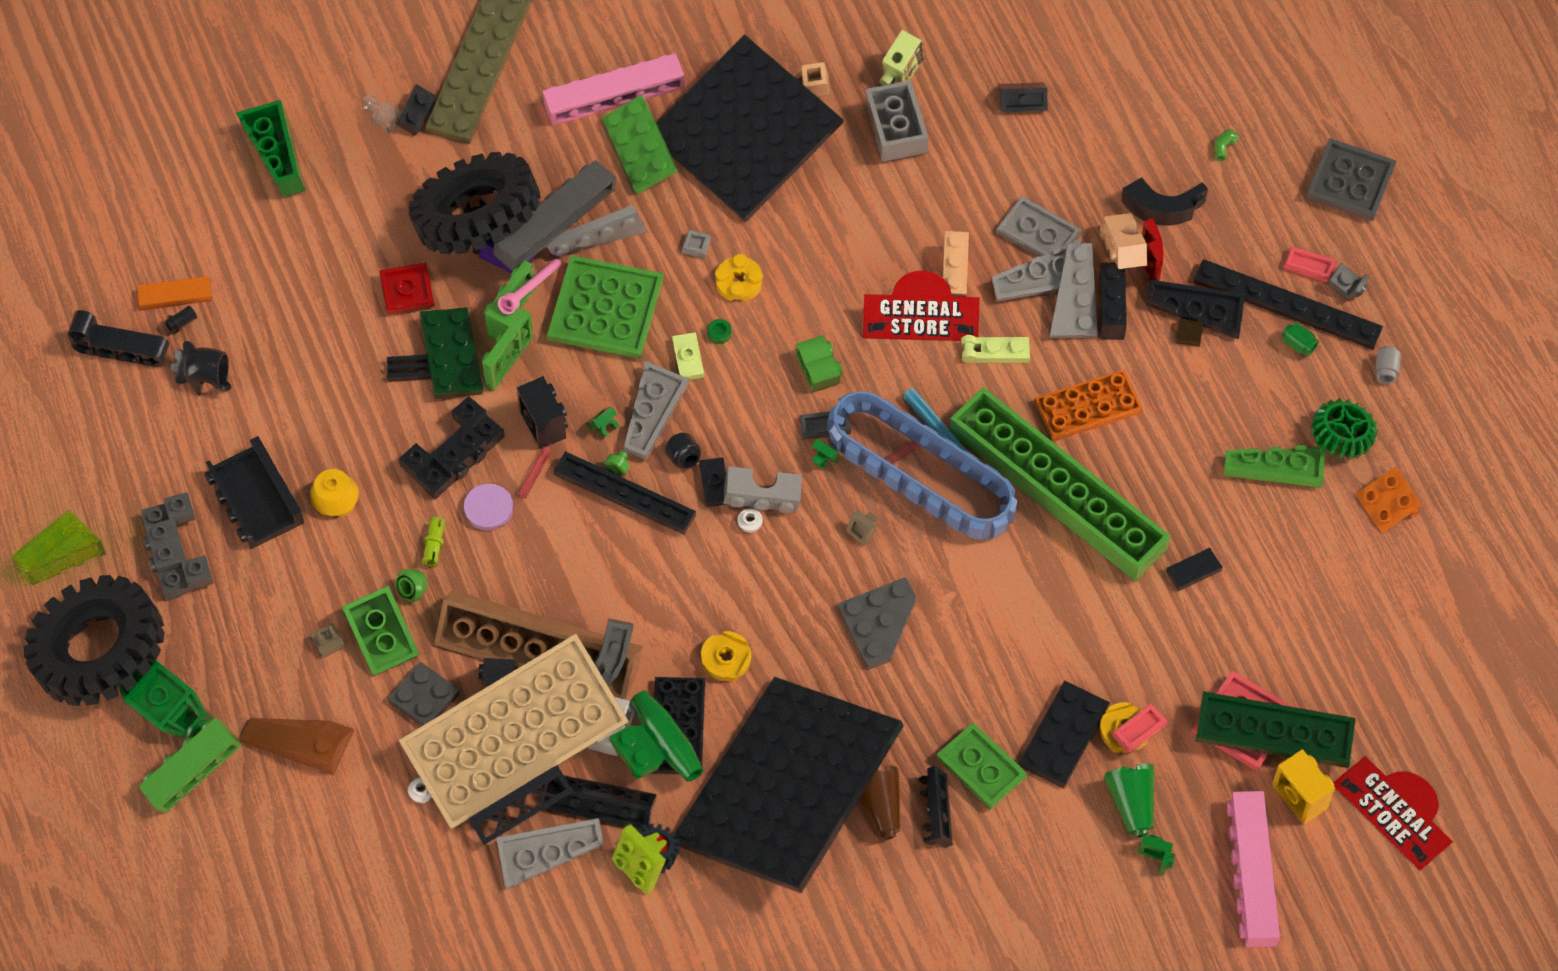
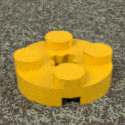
M737 254L723 261L718 266L715 272L716 289L727 300L741 299V302L749 301L761 291L763 282L762 270L752 259L747 258L743 254ZM735 276H743L744 282H734Z
M731 631L710 636L704 642L701 649L702 668L714 679L736 682L739 677L748 671L751 665V651L748 642L743 636ZM730 652L731 660L724 661L719 656L720 654Z
M1121 702L1110 706L1106 710L1100 723V735L1112 752L1127 753L1112 737V733L1121 726V723H1126L1143 710L1142 708L1134 707L1132 703ZM1148 740L1144 742L1142 745H1140L1133 752L1140 750L1143 746H1145L1148 743Z

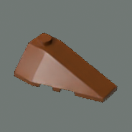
M250 718L242 733L240 742L334 775L354 733V729L325 720Z

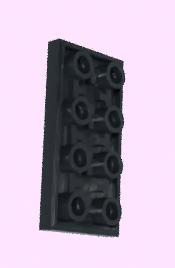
M655 677L654 699L669 712L690 741L702 766L705 678ZM664 760L659 769L651 774L678 773Z

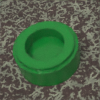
M722 319L712 321L707 328L709 340L715 344H724L729 341L732 334L731 325Z

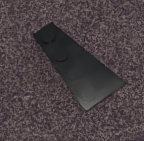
M1150 279L1146 305L1186 320L1198 321L1203 323L1204 327L1239 340L1245 294Z

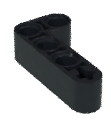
M84 310L75 311L68 330L71 346L79 353L146 366L161 367L169 347V341L158 335L98 325L96 317Z

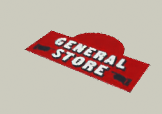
M924 270L910 272L897 281L892 295L864 294L863 338L961 341V338L965 335L978 337L980 297L952 296L948 283L940 275Z
M1364 756L1334 782V787L1419 871L1453 843L1433 822L1439 808L1438 797L1433 787L1421 776L1406 771L1394 772L1386 776Z

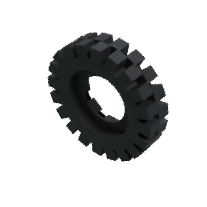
M490 152L486 159L483 153L474 155L469 164H466L465 159L453 163L454 170L451 171L444 167L436 172L439 179L429 177L422 184L424 189L416 190L412 196L414 200L410 201L408 207L410 211L408 213L421 243L427 246V249L433 252L439 250L440 254H450L453 250H455L456 254L468 253L472 244L475 251L487 247L486 240L491 239L494 244L504 240V231L514 234L521 228L519 222L527 223L533 216L532 211L537 210L539 206L538 199L541 196L536 180L525 159L521 156L517 158L515 154L508 152L503 156L501 152ZM494 190H498V196L487 205L469 213L452 214L451 209L455 205L459 207L469 201L471 196L479 194V196L492 194Z
M99 575L96 585L92 577L80 580L79 592H76L74 587L69 585L61 590L65 600L60 602L53 596L44 604L49 614L38 611L33 618L32 623L36 628H28L25 636L28 645L23 646L24 657L27 660L25 663L44 691L58 702L62 703L65 700L68 705L79 706L82 700L87 706L99 704L100 692L107 701L119 696L118 684L121 683L125 690L128 691L137 684L132 677L133 673L144 677L152 667L146 659L157 660L161 652L158 644L164 643L165 632L161 628L164 626V622L159 610L146 591L135 581L131 583L128 578L118 576L114 580L111 575ZM92 619L96 621L113 619L118 624L119 635L117 641L106 654L90 661H79L70 656L68 652L69 639L72 634L76 636L88 626L86 622Z

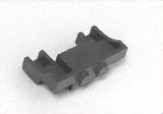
M188 492L164 498V504L142 509L141 513L147 536L143 537L147 551H152L153 557L149 558L152 572H158L165 600H173L193 589L213 584L205 555L186 560L176 526L196 520Z

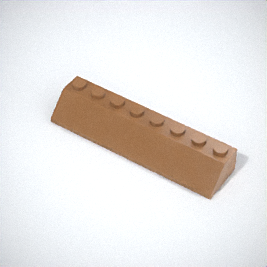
M452 590L443 600L434 645L483 660L484 658L515 659L519 663L520 668L575 634L579 637L592 661L595 662L604 635ZM629 643L623 666L616 679L614 678L609 686L614 697L627 699L638 670L643 646Z

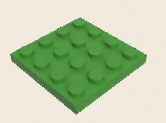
M571 255L547 333V340L641 359L664 280V273Z

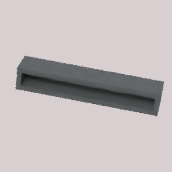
M597 160L593 161L590 165L583 166L575 177L567 179L560 189L556 192H551L545 201L538 206L537 210L532 211L533 216L527 223L519 222L521 228L514 234L503 233L505 239L494 244L493 255L512 271L516 267H520L524 260L528 261L615 191L616 176Z

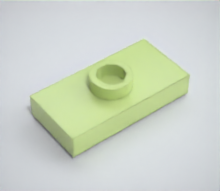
M696 332L672 336L679 375L689 378V380L704 378Z

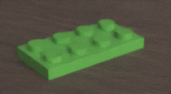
M643 95L602 117L630 183L637 194L678 172Z

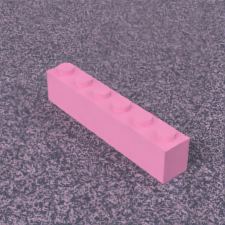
M676 53L663 55L654 60L642 61L636 65L618 68L604 74H596L593 77L575 80L562 86L551 87L543 91L544 106L550 122L554 126L621 107L640 95H643L645 99L684 89L685 76Z
M1264 791L1233 792L1231 800L1227 801L1226 811L1227 817H1232V825L1229 826V839L1234 841L1235 849L1231 852L1232 865H1237V874H1234L1235 890L1239 889L1240 898H1237V913L1242 914L1243 923H1239L1240 939L1245 940V948L1275 947L1278 944L1280 933Z

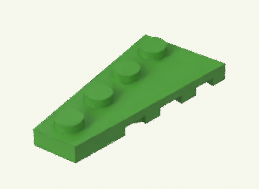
M1317 444L1316 447L1312 448L1298 445L1294 449L1282 450L1281 447H1271L1267 451H1259L1258 448L1226 450L1223 476L1322 488L1325 450H1322V444Z

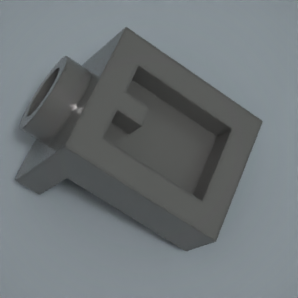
M1341 263L1326 283L1349 301L1355 295L1360 297L1368 287L1365 283L1370 277L1365 274L1360 278Z

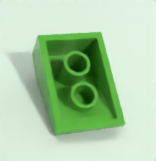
M389 586L341 607L373 676L420 655Z

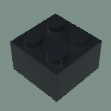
M542 376L516 387L519 412L539 449L566 439L568 424L565 416H567V412L562 402L558 403L555 397L557 395L551 383L547 384Z

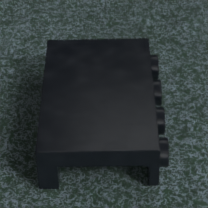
M259 436L250 440L251 448L215 465H212L210 460L205 462L207 471L204 472L210 486L215 484L217 488L215 494L220 504H226L228 509L225 511L230 522H236L239 528L236 531L241 542H247L250 549L304 524L302 511Z

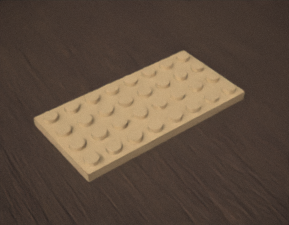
M575 634L403 737L399 742L451 829H454L474 814L552 767L560 765L626 725L629 721L579 637Z

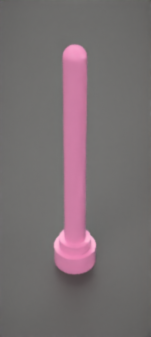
M554 259L517 291L506 293L499 298V309L504 314H512L519 308L520 300L561 266L560 260Z

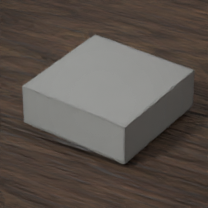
M688 230L682 247V254L705 259L711 242V235Z

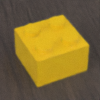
M1303 749L1278 765L1272 787L1303 825L1328 809L1335 790L1331 778L1319 770L1316 760L1311 755H1307Z

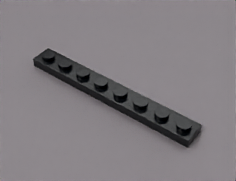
M1205 259L1202 260L1194 278V283L1210 289L1245 294L1244 302L1373 350L1383 329L1382 325Z

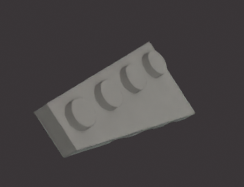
M631 205L563 232L550 242L547 248L553 257L563 256L567 253L636 236L648 231L634 205Z
M1075 240L1071 244L1081 243V240ZM1067 246L1059 247L1051 253L1032 259L1028 263L1018 265L992 276L991 283L995 301L1000 302L1058 292Z
M1092 243L1068 244L1049 339L1097 338Z
M645 361L624 445V452L643 460L648 459L689 384V378Z
M599 818L497 837L506 890L604 846Z

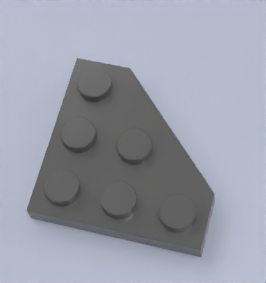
M906 577L837 603V609L867 670L891 662L895 648L903 634L911 610H913L916 603V596Z

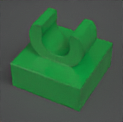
M612 406L604 408L586 422L591 431L598 429L603 437L609 436V433L606 431L607 424L611 425L613 430L619 428L617 421L612 419L617 415Z
M816 439L812 445V448L818 452L812 462L821 469H824L828 460L836 464L841 457L837 450L819 439Z

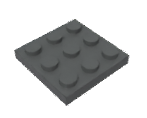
M1329 138L1306 198L1374 221L1395 168L1396 160Z

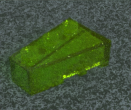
M68 510L13 554L11 558L16 570L33 586L61 574V571L74 565L78 567L84 564L83 561L97 555L101 557L106 555L101 540Z

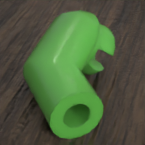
M1227 129L1215 140V160H1226V146L1229 143L1235 144L1238 141L1239 136L1237 132Z

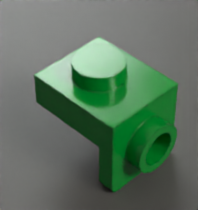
M1143 835L1138 854L1161 860L1160 875L1164 876L1166 868L1172 869L1176 855L1171 853L1173 843L1163 841L1161 837L1156 835Z

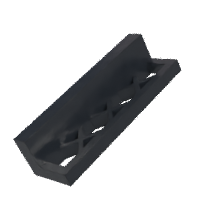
M558 765L474 814L468 820L483 845H486L572 793L573 790ZM559 777L566 790L558 795L546 793L548 784ZM545 786L543 792L538 791V789ZM531 793L542 795L540 806L535 809L524 806L526 796ZM545 796L553 797L544 803ZM522 799L521 805L515 804ZM510 806L520 808L518 819L513 822L502 820L504 810ZM523 809L530 811L522 816ZM500 813L499 819L493 818V816ZM488 819L497 821L495 833L486 838L478 825ZM501 823L508 824L499 830Z
M564 775L573 792L550 805L547 809L590 819L599 818L600 821L625 826L631 824L633 827L641 829L644 825L648 828L657 794ZM559 777L553 781L550 787V794L558 795L566 790Z

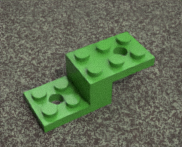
M525 260L520 267H516L513 270L509 282L501 286L497 298L493 303L490 302L484 311L488 338L496 342L492 351H488L482 359L485 385L492 391H495L533 339L531 313L522 309L535 288L520 300L519 308L512 314H504L498 307L499 298L506 293H514L534 276L533 264Z

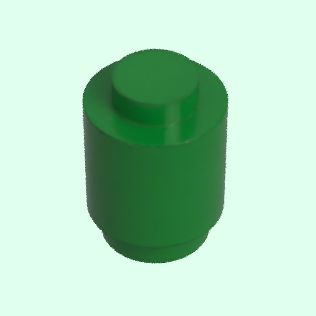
M1297 322L1293 325H1287L1282 333L1284 337L1283 343L1301 355L1310 356L1319 344L1316 335Z

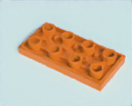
M1124 369L1035 397L1033 401L1052 442L1141 414L1143 410Z

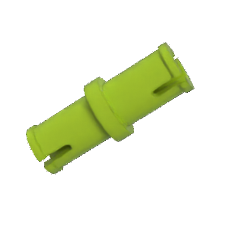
M440 517L430 518L428 534L423 542L425 551L422 564L426 566L427 561H429L428 567L431 568L438 565L439 552L444 544L442 536L446 522L442 518L440 524H438Z

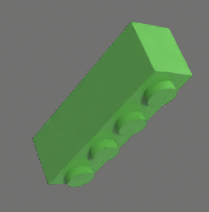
M218 718L209 720L202 726L201 731L195 737L188 738L182 744V748L177 753L169 755L159 769L146 775L143 779L144 782L138 787L157 810L166 814L243 744L225 722Z

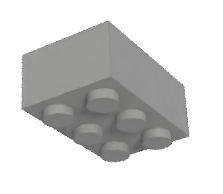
M911 80L865 89V107L881 161L927 153L928 134Z

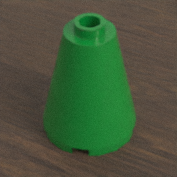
M1136 764L1137 767L1135 768L1125 766L1106 772L1104 781L1128 833H1134V837L1149 835V830L1154 828L1155 770L1153 764Z

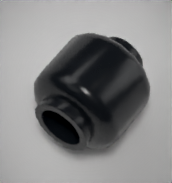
M681 432L670 437L665 446V453L676 467L686 469L698 463L701 456V448L692 435Z

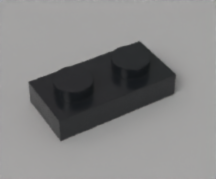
M415 84L395 124L411 134L417 135L436 95Z

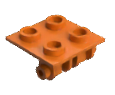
M1396 466L1355 494L1381 533H1384L1408 515L1411 518L1419 514L1418 508L1423 505Z

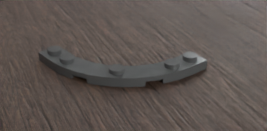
M610 618L607 621L599 654L594 662L608 687L614 678L616 679L623 666L634 627L633 623Z

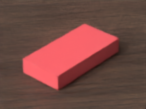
M1291 246L1284 270L1326 283L1334 272L1337 260Z
M1150 703L1112 733V737L1130 754L1164 728L1168 721Z

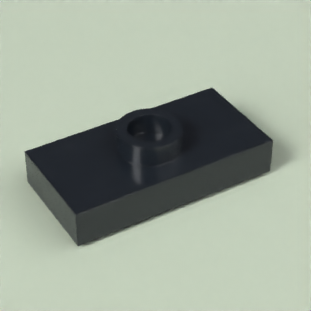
M724 458L699 460L706 507L729 505L723 504L726 476Z

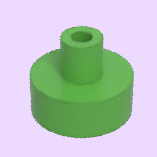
M619 451L618 455L609 454L604 462V467L608 471L624 477L630 468L629 463L626 461L628 454L624 451Z

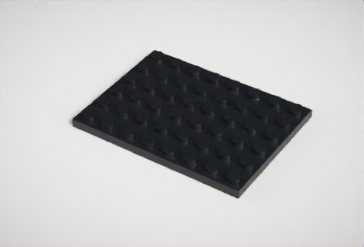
M774 676L675 832V839H679V846L683 849L802 894L904 727L902 721Z

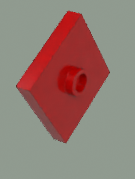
M426 262L379 270L387 315L435 307Z

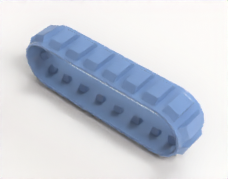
M857 391L854 393L850 392L839 398L837 406L831 407L827 430L830 432L829 441L835 450L841 452L845 459L856 466L860 465L863 467L865 472L876 479L880 478L888 487L906 495L905 498L926 508V511L931 515L946 521V524L954 530L961 531L968 535V537L983 540L991 537L996 538L1005 533L1007 524L1013 523L1018 500L1014 498L1015 489L1009 480L1003 478L999 471L988 464L985 465L978 461V458L971 453L958 448V445L938 435V432L929 426L918 422V419L912 415L902 412L895 404L887 399H882L874 393ZM853 413H867L875 416L996 494L1004 503L1000 507L999 512L1001 514L984 519L966 513L849 437L839 427L844 424V416Z

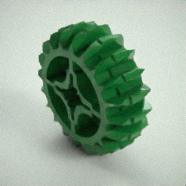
M1340 398L1336 401L1330 399L1326 404L1323 403L1313 416L1311 422L1312 436L1316 437L1315 444H1322V450L1327 449L1330 451V456L1335 453L1339 456V459L1346 456L1350 460L1353 456L1359 458L1362 454L1366 455L1370 448L1373 447L1378 431L1376 429L1377 422L1373 420V414L1366 413L1367 407L1360 408L1358 402L1352 404L1349 399L1345 402Z

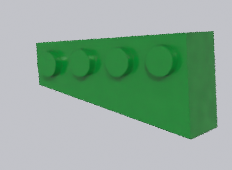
M277 100L237 112L236 115L282 196L285 197L305 191L288 114L282 101Z

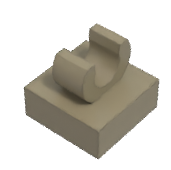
M858 510L852 514L846 531L864 546L870 542L876 528L874 522L878 518L871 512L864 515Z
M333 623L310 634L322 659L345 648L344 642Z

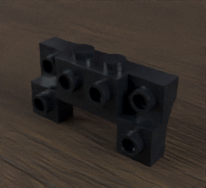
M470 396L466 397L451 411L452 419L461 427L435 451L429 454L415 443L399 458L400 467L409 473L435 500L455 481L464 478L469 469L475 463H480L486 457L487 452L505 437L504 429L488 417L486 410Z

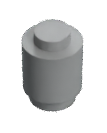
M1385 346L1377 351L1375 375L1381 383L1392 384L1399 377L1401 353L1395 347Z

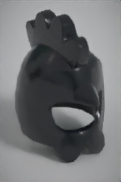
M190 341L183 343L184 350L177 349L174 356L178 362L172 363L171 369L178 373L175 378L176 383L184 384L188 382L194 386L199 396L201 395L204 382L211 384L221 392L231 389L232 386L227 381L229 359L226 352L213 348H196Z

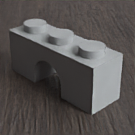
M728 466L725 476L723 504H729L733 507H755L757 510L773 509L779 510L782 513L797 512L801 501L802 475L777 472L773 486L762 488L756 485L753 480V469Z

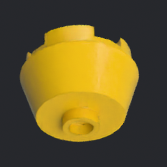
M328 469L321 472L311 486L310 502L321 515L325 517L326 515L338 516L340 518L346 516L354 509L359 497V489L356 482L343 471Z

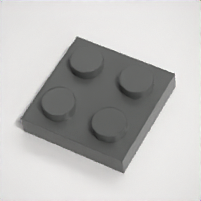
M419 662L388 697V701L423 726L442 715L459 696L460 689L422 662Z

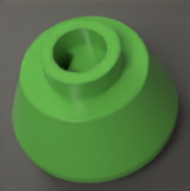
M401 570L396 577V590L403 599L409 602H416L428 588L427 577L420 570Z

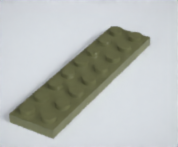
M481 0L427 122L426 132L468 144L471 143L532 0Z

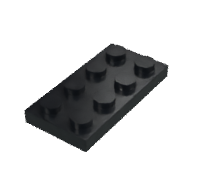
M1064 680L1023 754L1019 766L1065 789L1101 723L1103 715L1109 708L1110 702Z

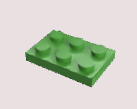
M974 723L970 724L936 755V759L990 810L1027 778V773Z

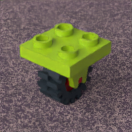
M654 823L649 824L648 828L644 825L638 831L631 824L623 829L612 856L615 865L645 894L654 890L660 873H664L666 869H671L680 850V841L675 839L676 834L674 832L669 834L670 828L668 827L665 830L661 829V824H658L656 828H654Z

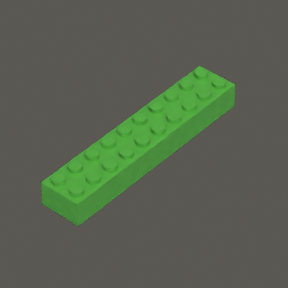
M984 387L951 417L949 430L959 441L999 471V473L1135 582L1168 550L1171 535Z

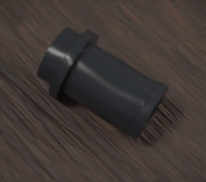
M188 305L175 315L167 316L165 324L171 333L179 332L181 327L197 319V315L193 308Z

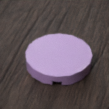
M483 484L476 486L466 496L464 500V513L473 527L482 531H493L509 522L513 515V501L510 493L503 487L496 484Z

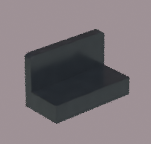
M1044 82L999 84L1001 112L1048 111L1047 86Z

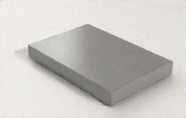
M1023 196L1020 197L996 229V234L1037 257L1044 256L1059 247L1071 244L1079 238L1082 229Z

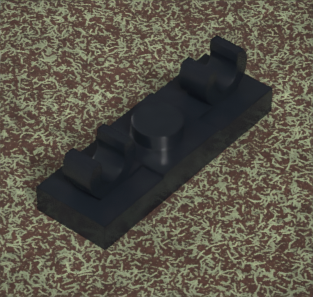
M936 766L927 768V775L918 778L922 784L928 783L926 789L920 790V794L928 797L927 811L931 817V823L924 824L922 828L927 832L932 831V834L929 837L923 838V840L929 845L939 843L946 848L953 846L947 774Z

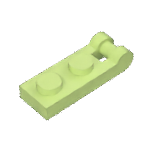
M965 335L961 338L962 347H964L962 361L965 363L1030 362L1029 337H975L973 335ZM974 348H981V352L974 351Z

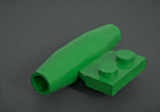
M646 690L634 695L630 700V704L641 726L630 725L612 734L609 739L634 777L638 780L658 770L665 760L685 781L690 782L698 778L702 774L703 768L690 741L669 712Z

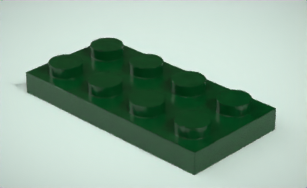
M468 308L420 311L419 319L434 399L483 394V385Z

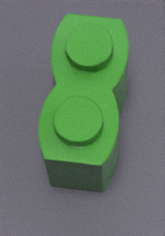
M823 335L795 345L797 360L812 392L840 383V375L843 374L839 361L835 362L832 356L834 355L832 344L830 341L826 342Z

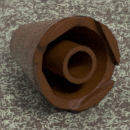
M886 766L887 771H879L877 769L858 800V804L875 837H881L882 841L895 838L896 833L900 831L899 771L896 766Z

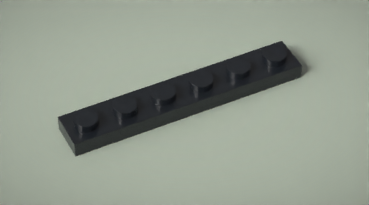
M566 451L553 470L555 476L685 535L696 516L695 510Z

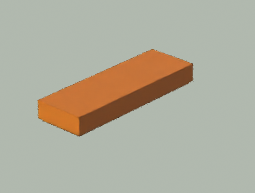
M209 276L137 285L140 310L212 301Z

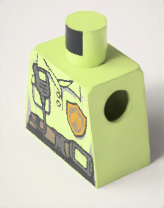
M904 30L899 33L882 61L884 75L880 79V83L883 86L894 84L895 82L908 81L924 61L922 40Z

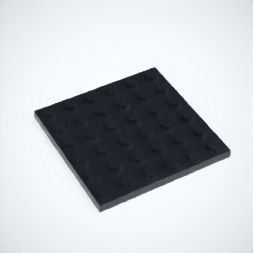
M744 34L659 120L657 126L671 157L742 220L747 222L844 121L836 112Z

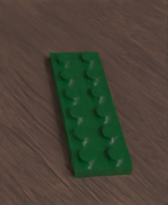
M1203 691L1195 742L1286 758L1292 757L1303 749L1317 763L1349 768L1356 718Z

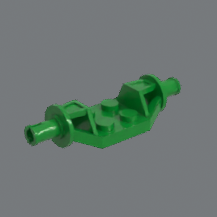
M147 660L152 668L144 677L136 673L132 674V677L137 682L133 688L126 691L121 683L117 685L123 700L163 733L187 740L190 737H195L207 721L213 720V716L206 712L197 693L156 660Z

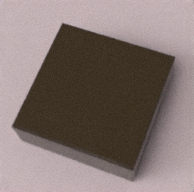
M1179 319L1176 343L1200 347L1203 323Z

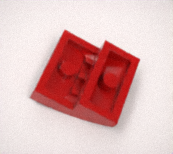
M1153 218L1144 221L1142 236L1147 248V265L1143 266V270L1149 279L1160 281L1164 250L1160 232Z

